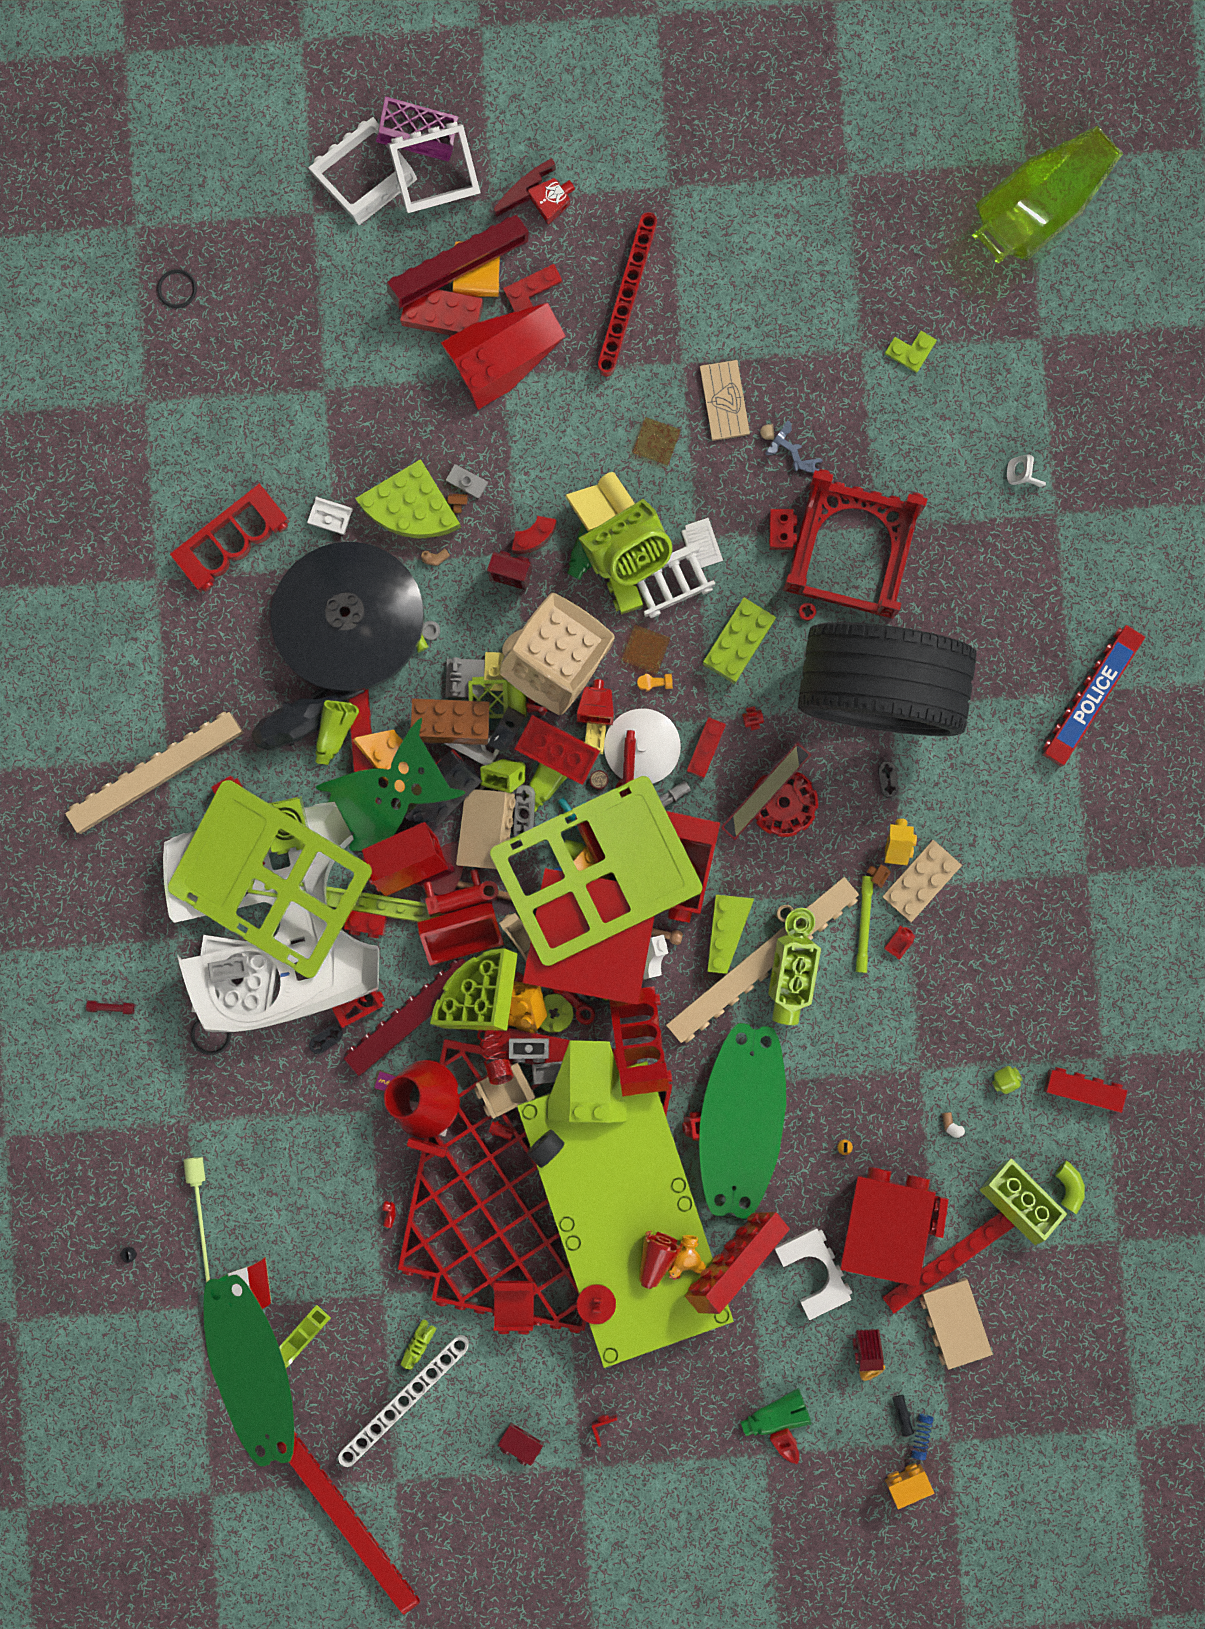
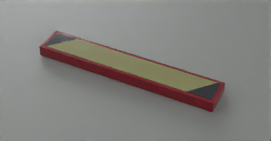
M797 742L721 826V829L735 841L811 757V754Z

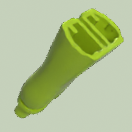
M325 700L316 743V763L328 765L330 760L335 757L334 754H337L341 749L343 741L359 713V709L352 703Z
M539 763L529 784L535 791L534 812L537 811L540 805L543 806V803L548 801L568 778Z

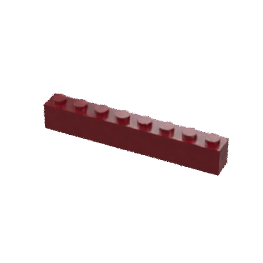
M517 214L507 217L501 223L488 227L480 234H474L470 239L457 243L453 248L447 251L444 250L431 259L424 260L422 264L407 269L406 272L399 276L392 277L387 281V293L400 309L527 243L529 231Z
M456 958L449 964L451 968L448 971L444 972L442 970L434 977L435 982L431 985L429 983L425 984L419 990L421 993L416 998L414 995L404 1002L406 1006L403 1009L397 1008L390 1014L392 1018L387 1022L384 1020L375 1027L377 1031L372 1035L370 1033L366 1034L360 1040L362 1043L357 1048L352 1046L345 1052L347 1056L344 1060L358 1076H361L432 1015L437 999L440 1000L444 992L443 987L454 972L466 962L464 958L460 960Z

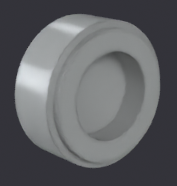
M434 621L425 622L422 631L423 637L427 640L437 639L440 635L439 625Z

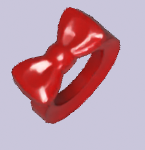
M526 703L528 713L536 711L540 715L545 716L548 712V709L543 706Z

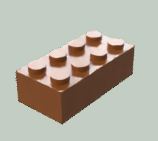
M412 698L411 727L418 719L422 718L419 733L422 742L488 744L489 702Z

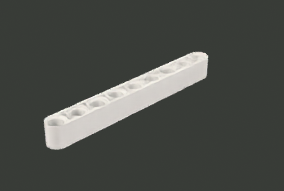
M463 1335L454 1337L341 1450L338 1457L341 1465L345 1467L352 1466L466 1353L469 1347L467 1337ZM458 1340L463 1341L465 1348L457 1349L455 1342ZM448 1354L451 1357V1362L443 1363L441 1356ZM434 1368L437 1371V1376H428L427 1370ZM420 1382L423 1385V1390L416 1391L413 1388V1383ZM399 1397H408L409 1404L402 1405ZM385 1411H394L395 1417L393 1419L387 1418ZM371 1425H380L381 1431L378 1433L374 1432L371 1429ZM357 1439H366L367 1445L364 1447L360 1446ZM343 1453H352L353 1459L346 1460Z

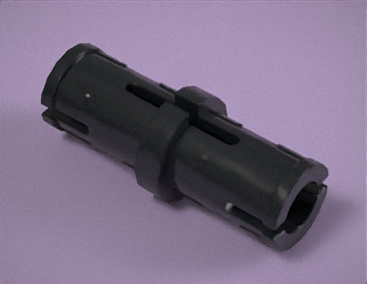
M904 1395L892 1397L896 1410L895 1417L899 1421L902 1436L913 1435L914 1431L910 1421L911 1413L907 1409Z

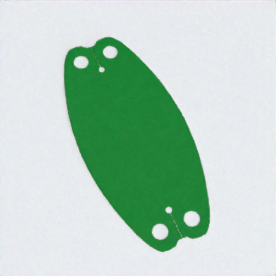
M745 1023L735 1025L722 1045L709 1078L701 1112L699 1156L705 1199L711 1213L716 1216L734 1213L738 1218L747 1219L754 1213L765 1194L778 1159L786 1110V1078L780 1041L772 1027L762 1026L760 1029H752L750 1025ZM738 1033H744L747 1036L745 1044L739 1045L736 1042V1035ZM764 1036H769L772 1040L771 1046L768 1048H763L760 1044V1040ZM751 1051L754 1052L753 1056H750ZM733 1186H736L735 1191L732 1190ZM723 1194L726 1201L723 1206L715 1204L714 1198L716 1195ZM742 1197L750 1199L751 1204L747 1209H742L739 1205Z
M237 1274L230 1275L226 1281L210 1279L207 1281L204 1289L203 1301L206 1346L211 1371L234 1430L250 1457L259 1466H267L274 1460L280 1463L290 1462L294 1451L292 1396L285 1363L273 1330L253 1292ZM234 1284L241 1286L242 1294L240 1296L233 1294L232 1286ZM216 1288L220 1291L221 1298L219 1300L212 1298V1289ZM278 1442H283L286 1445L287 1450L284 1454L278 1452L276 1448ZM257 1445L264 1447L265 1455L263 1457H259L256 1454L255 1448Z

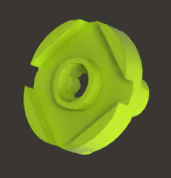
M552 994L545 996L543 999L548 1016L540 1027L552 1033L561 1032L572 1022L573 1007L562 995ZM557 1008V1012L560 1014L559 1017L550 1018L549 1010Z

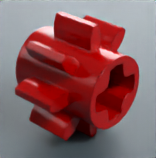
M755 706L746 708V713L742 714L745 728L750 727L751 731L760 729V724L764 723L761 709L756 710Z

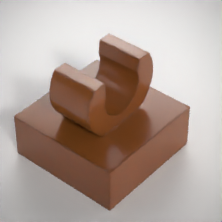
M449 493L448 504H454L453 513H461L462 504L467 505L468 494Z
M880 865L878 869L870 866L867 873L873 877L871 881L876 886L882 888L891 871L887 867Z

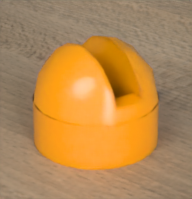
M843 1139L838 1142L837 1150L840 1154L848 1155L852 1152L853 1145L850 1141ZM844 1143H847V1152H844Z

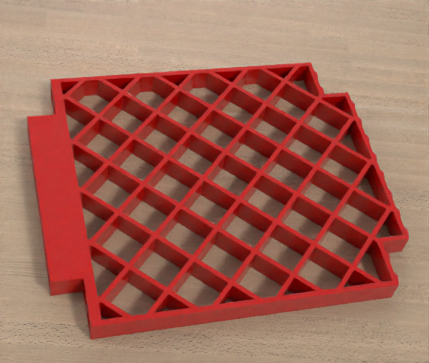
M507 1027V1031L486 1030L484 1038L495 1033L503 1035L500 1039L494 1041H483L482 1047L486 1048L498 1042L505 1043L500 1049L486 1050L484 1055L491 1056L494 1053L505 1051L507 1055L502 1057V1059H508L512 1066L514 1059H509L510 1038H549V1058L545 1059V1062H533V1059H525V1062H522L533 1065L563 1061L570 1040ZM494 1035L487 1038L486 1040L500 1037L501 1035ZM444 1039L440 1058L441 1064L447 1066L462 1056L478 1079L476 1083L488 1078V1075L482 1078L466 1052L482 1055L484 1049L479 1045ZM497 1044V1045L491 1046V1047L488 1048V1049L497 1048V1047L502 1046L503 1044ZM448 1048L460 1050V1053L446 1061ZM612 1048V1052L618 1069L616 1049ZM500 1053L492 1057H500L505 1055L506 1053ZM638 1059L626 1061V1067L636 1064ZM476 1083L459 1093L458 1099L477 1087ZM670 1083L669 1090L666 1091L664 1105H662L665 1116H667L672 1084ZM533 1084L530 1087L533 1090L541 1084ZM459 1105L458 1112L467 1124L468 1129L446 1144L439 1135L434 1136L440 1146L447 1148L469 1132H472L487 1157L463 1172L448 1149L446 1156L459 1176L435 1191L423 1173L425 1162L435 1155L429 1154L426 1156L427 1153L421 1152L398 1270H402V1274L413 1276V1273L421 1274V1278L424 1279L436 1277L431 1300L436 1301V1305L447 1306V1304L455 1305V1309L466 1310V1308L474 1309L473 1312L485 1314L486 1311L493 1313L492 1316H494V1306L465 1300L489 1284L494 1290V1281L519 1265L528 1281H534V1295L538 1294L553 1317L548 1318L534 1315V1325L542 1326V1323L550 1324V1328L561 1330V1327L569 1328V1331L573 1333L585 1331V1320H582V1324L560 1320L577 1308V1301L557 1314L542 1292L544 1288L566 1274L579 1294L574 1277L570 1272V1265H565L551 1244L552 1241L560 1237L559 1232L547 1238L532 1215L549 1203L548 1198L529 1210L513 1186L535 1170H538L536 1163L531 1159L534 1166L510 1182L495 1159L496 1155L519 1141L527 1153L529 1147L523 1140L526 1132L524 1131L519 1134L507 1114H501L509 1128L515 1129L513 1133L515 1138L491 1153L475 1128L492 1118V1116H486L473 1125ZM430 1137L424 1138V1140L429 1142ZM490 1160L506 1185L482 1200L466 1175ZM462 1179L478 1204L454 1219L438 1194ZM422 1180L430 1195L417 1203ZM509 1188L525 1213L501 1229L485 1204ZM433 1198L449 1223L425 1238L414 1221V1215L417 1208ZM481 1208L496 1230V1233L475 1247H472L457 1223ZM528 1217L543 1242L519 1257L504 1232ZM450 1227H453L468 1252L444 1267L429 1242ZM413 1229L421 1242L407 1251L411 1230ZM499 1236L515 1261L491 1276L476 1251ZM424 1246L439 1271L404 1265L405 1259ZM547 1246L562 1270L538 1286L523 1261ZM471 1255L487 1280L463 1295L448 1273V1270ZM441 1275L444 1276L458 1299L437 1295Z

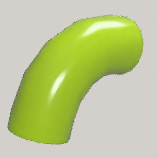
M1065 1160L1055 1173V1176L1064 1183L1066 1188V1194L1060 1204L1074 1214H1077L1085 1198V1185L1079 1171Z

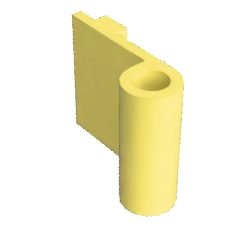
M614 472L604 475L599 480L598 485L572 492L565 496L588 532L635 504Z

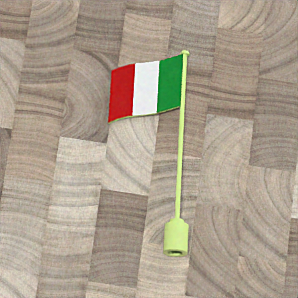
M203 1157L184 1159L183 1162L186 1183H190L191 1187H195L207 1283L210 1277L198 1187L206 1179ZM266 1257L251 1266L233 1271L218 1279L219 1281H226L228 1276L237 1274L249 1286L262 1309L271 1304ZM238 1284L232 1286L234 1295L240 1296L242 1294V1288ZM216 1288L211 1290L212 1298L219 1300L221 1298L220 1291Z

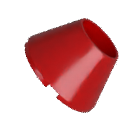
M431 1060L417 1061L408 1065L388 1083L384 1092L385 1107L400 1128L407 1134L417 1138L438 1136L448 1129L456 1118L460 1105L457 1090L459 1086L452 1072L443 1064ZM417 1085L420 1099L417 1108L413 1112L410 1107L409 1098L411 1090Z

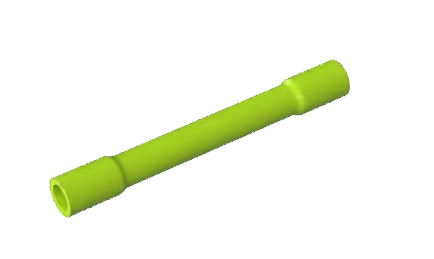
M862 876L859 943L855 972L867 973L868 965L867 952L871 898L874 884L871 881L873 877Z

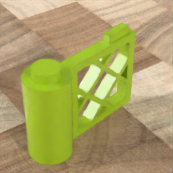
M472 677V681H468L469 701H473V697L477 699L476 701H481L487 692L496 699L489 706V711L492 713L489 714V719L502 718L504 715L495 714L491 710L497 701L504 706V713L508 706L524 714V718L527 717L526 695L506 679L484 680V677ZM495 684H503V692L498 697L490 691ZM473 685H481L486 691L478 698L473 693Z

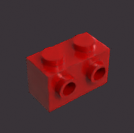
M770 509L769 550H792L793 545L797 544V534H793V526H797V515H793L794 509Z
M351 911L345 922L344 929L349 930L348 934L360 935V932L368 933L367 937L379 939V935H385L388 917Z

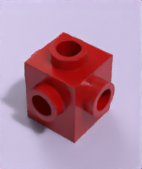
M701 1112L689 1113L690 1116L683 1117L682 1130L687 1137L697 1141L700 1135Z

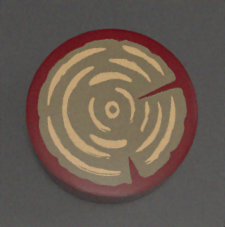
M596 770L591 774L590 784L593 788L601 790L608 785L609 778L604 771Z

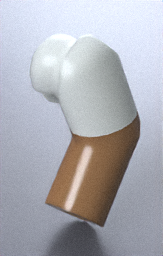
M952 1112L942 1113L944 1130L955 1138L963 1136L965 1130L962 1126L953 1123Z

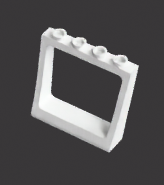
M374 117L367 122L362 121L358 125L357 130L353 133L345 134L343 141L338 145H331L324 156H317L314 159V163L308 167L312 175L358 225L401 193L396 173H392L354 204H350L322 173L372 133H378L379 124ZM397 149L406 186L409 187L417 180V177Z

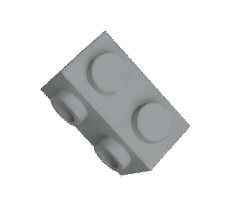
M549 1038L509 1039V1059H514V1062H525V1059H533V1062H545V1059L549 1058Z

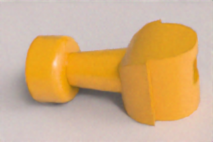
M645 674L637 680L638 688L646 690V692L650 691L653 687L664 685L665 689H673L672 674H665L664 678H652L649 674Z

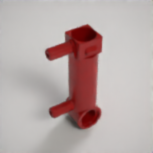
M476 869L470 872L474 886L436 896L434 895L431 882H425L423 885L427 896L425 901L429 916L432 917L486 902H494L499 896L498 886L492 881H485L481 884L478 870ZM491 887L495 892L492 896H486L484 890Z

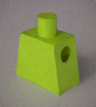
M501 759L480 767L481 785L511 793L525 782L526 766L522 761L514 762L507 759Z

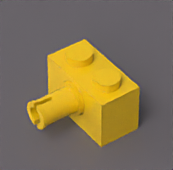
M897 819L895 825L890 824L885 845V863L908 865L909 858H913V846H916L917 835H914V827L907 826L908 822L905 819Z

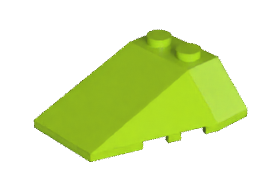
M570 1040L548 1098V1119L568 1122L602 1123L623 1122L627 1120L626 1096L622 1097L620 1076L609 1041Z

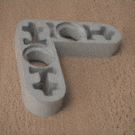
M521 785L512 792L515 795V837L521 834L520 830L523 829V826L524 831L532 829L534 825L535 791L528 785ZM481 786L480 790H486L488 787ZM525 790L526 794H529V797L526 799L524 795L517 796V793L525 792ZM522 808L526 809L529 813L527 819L522 818L520 815Z

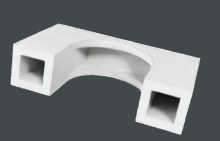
M816 1227L774 1248L783 1267L808 1256L820 1259L827 1267L828 1277L825 1285L819 1291L800 1300L809 1320L850 1301L849 1295L852 1294L848 1283L844 1284L841 1279L844 1275L842 1270H840V1266L834 1265L832 1259L835 1256L831 1248H826L824 1244L826 1237L823 1231H818Z

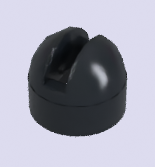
M126 1247L120 1253L121 1259L126 1263L134 1261L135 1256H137L136 1250L133 1247ZM126 1250H128L129 1260H126Z

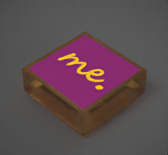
M379 1070L373 1089L385 1092L388 1083L397 1075Z

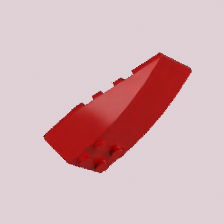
M544 303L473 323L440 343L449 360H452L470 391L468 394L477 410L511 391L566 336L549 304Z

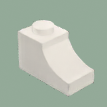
M664 935L650 939L644 979L662 975L661 962L665 954H668Z

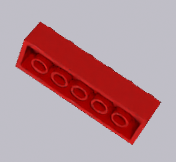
M777 1212L752 1213L747 1218L748 1221L745 1225L736 1231L734 1238L724 1245L723 1251L713 1258V1263L701 1272V1277L697 1282H694L689 1287L685 1297L698 1313L720 1314L790 1230Z

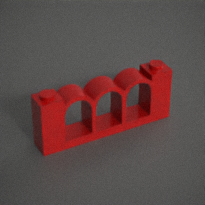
M259 483L171 552L170 555L200 592L203 590L206 592L213 587V582L216 581L213 577L221 576L229 569L230 559L241 560L245 558L250 552L251 543L259 544L265 542L270 537L272 530L274 533L283 532L287 529L290 521ZM250 505L254 506L266 524L264 532L257 537L247 535L234 519ZM230 521L243 535L245 541L243 549L237 553L227 552L214 537V534ZM209 538L220 549L224 558L223 564L216 570L206 569L192 552Z
M652 986L641 988L638 1005L609 1000L622 1097L669 1090L672 1074L671 1070H667L665 1054L662 1049L663 1043L657 1005H661L660 995L655 994V988ZM641 1015L652 1017L643 1022L620 1024V1018ZM645 1036L655 1038L648 1043L623 1046V1039ZM655 1058L658 1060L654 1064L626 1068V1061Z

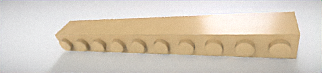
M230 712L219 714L214 722H206L199 727L200 730L196 733L190 732L183 737L184 740L180 743L174 742L167 747V751L162 754L160 752L154 754L146 764L142 762L134 767L135 770L129 774L126 772L120 775L117 782L113 784L110 782L101 788L102 791L97 794L94 792L88 795L83 803H75L68 808L70 811L65 814L76 832L82 834L242 735L243 731Z

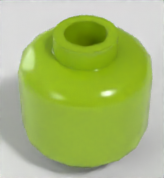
M1006 1066L994 1073L995 1080L992 1083L997 1092L1001 1090L1002 1093L1009 1094L1020 1088L1023 1079L1016 1067Z

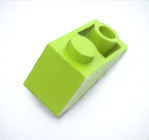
M612 577L609 578V582L606 584L609 592L614 593L616 600H613L616 611L620 610L622 615L643 608V603L636 586L622 585L617 583Z

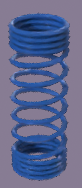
M919 1414L918 1421L930 1424L931 1426L917 1424V1426L924 1427L930 1431L916 1430L917 1432H923L928 1437L915 1435V1437L923 1438L928 1442L914 1440V1442L927 1446H913L925 1451L918 1452L913 1450L911 1457L914 1459L926 1460L927 1451L925 1449L928 1448V1445L924 1443H929V1440L926 1438L930 1437L928 1433L931 1432V1429L927 1427H932L934 1419L932 1416H924V1414Z

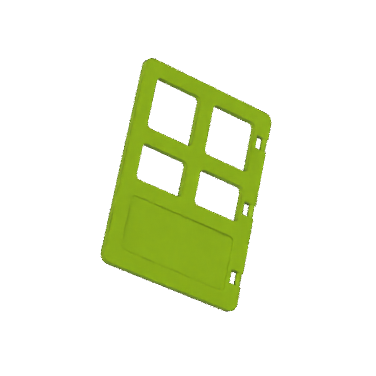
M640 776L627 784L598 796L510 840L494 846L490 851L491 858L542 964L545 966H551L697 896L702 891V884L651 780L647 776ZM629 788L631 794L621 798L619 792ZM575 814L577 820L567 824L565 818ZM588 821L602 848L605 859L579 871L569 854L561 833L579 823ZM521 840L523 846L512 850L510 844ZM547 840L561 866L565 878L530 896H525L508 859L533 845ZM608 873H613L631 910L608 923H604L586 889V885ZM572 892L589 924L590 931L552 949L549 947L533 910Z
M226 780L218 788L168 884V890L172 895L187 902L193 908L232 932L237 933L243 939L282 963L292 967L298 973L307 978H313L320 970L369 880L372 868L369 864L231 780ZM280 829L287 831L305 844L287 879L280 877L263 866V860ZM318 852L323 853L354 873V877L336 909H332L300 888V884ZM254 878L278 892V896L260 929L236 914ZM189 893L198 897L196 902L188 898ZM292 901L327 923V927L309 959L279 942L273 936ZM239 924L248 928L246 933L237 928ZM289 955L298 959L297 964L288 960Z

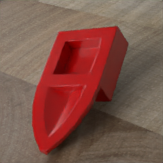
M789 1429L771 1434L770 1440L779 1454L787 1461L798 1464L799 1451L797 1441Z

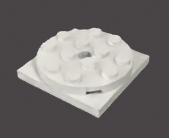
M204 935L201 955L252 943ZM244 951L236 953L227 959L246 956L250 976L242 977L243 981L238 985L233 980L214 983L219 1002L229 1012L240 1016H254L272 1006L276 987L277 967L268 957L261 953ZM192 1005V1011H191V1012H196L195 1009H194V1007H193V1005Z

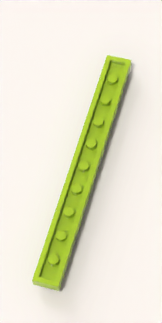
M255 878L248 889V893L271 897L278 896L277 893L253 890ZM265 884L264 887H265L266 890H271V889H272V888H270L269 886H267V885ZM326 886L327 905L331 908H337L346 890ZM361 892L352 911L414 922H421L439 916L430 917L427 905L423 902Z

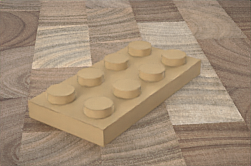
M932 840L882 898L911 923L962 865L937 842Z

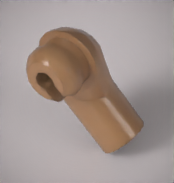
M445 548L438 554L429 553V551H424L421 554L422 561L427 565L438 566L450 557Z

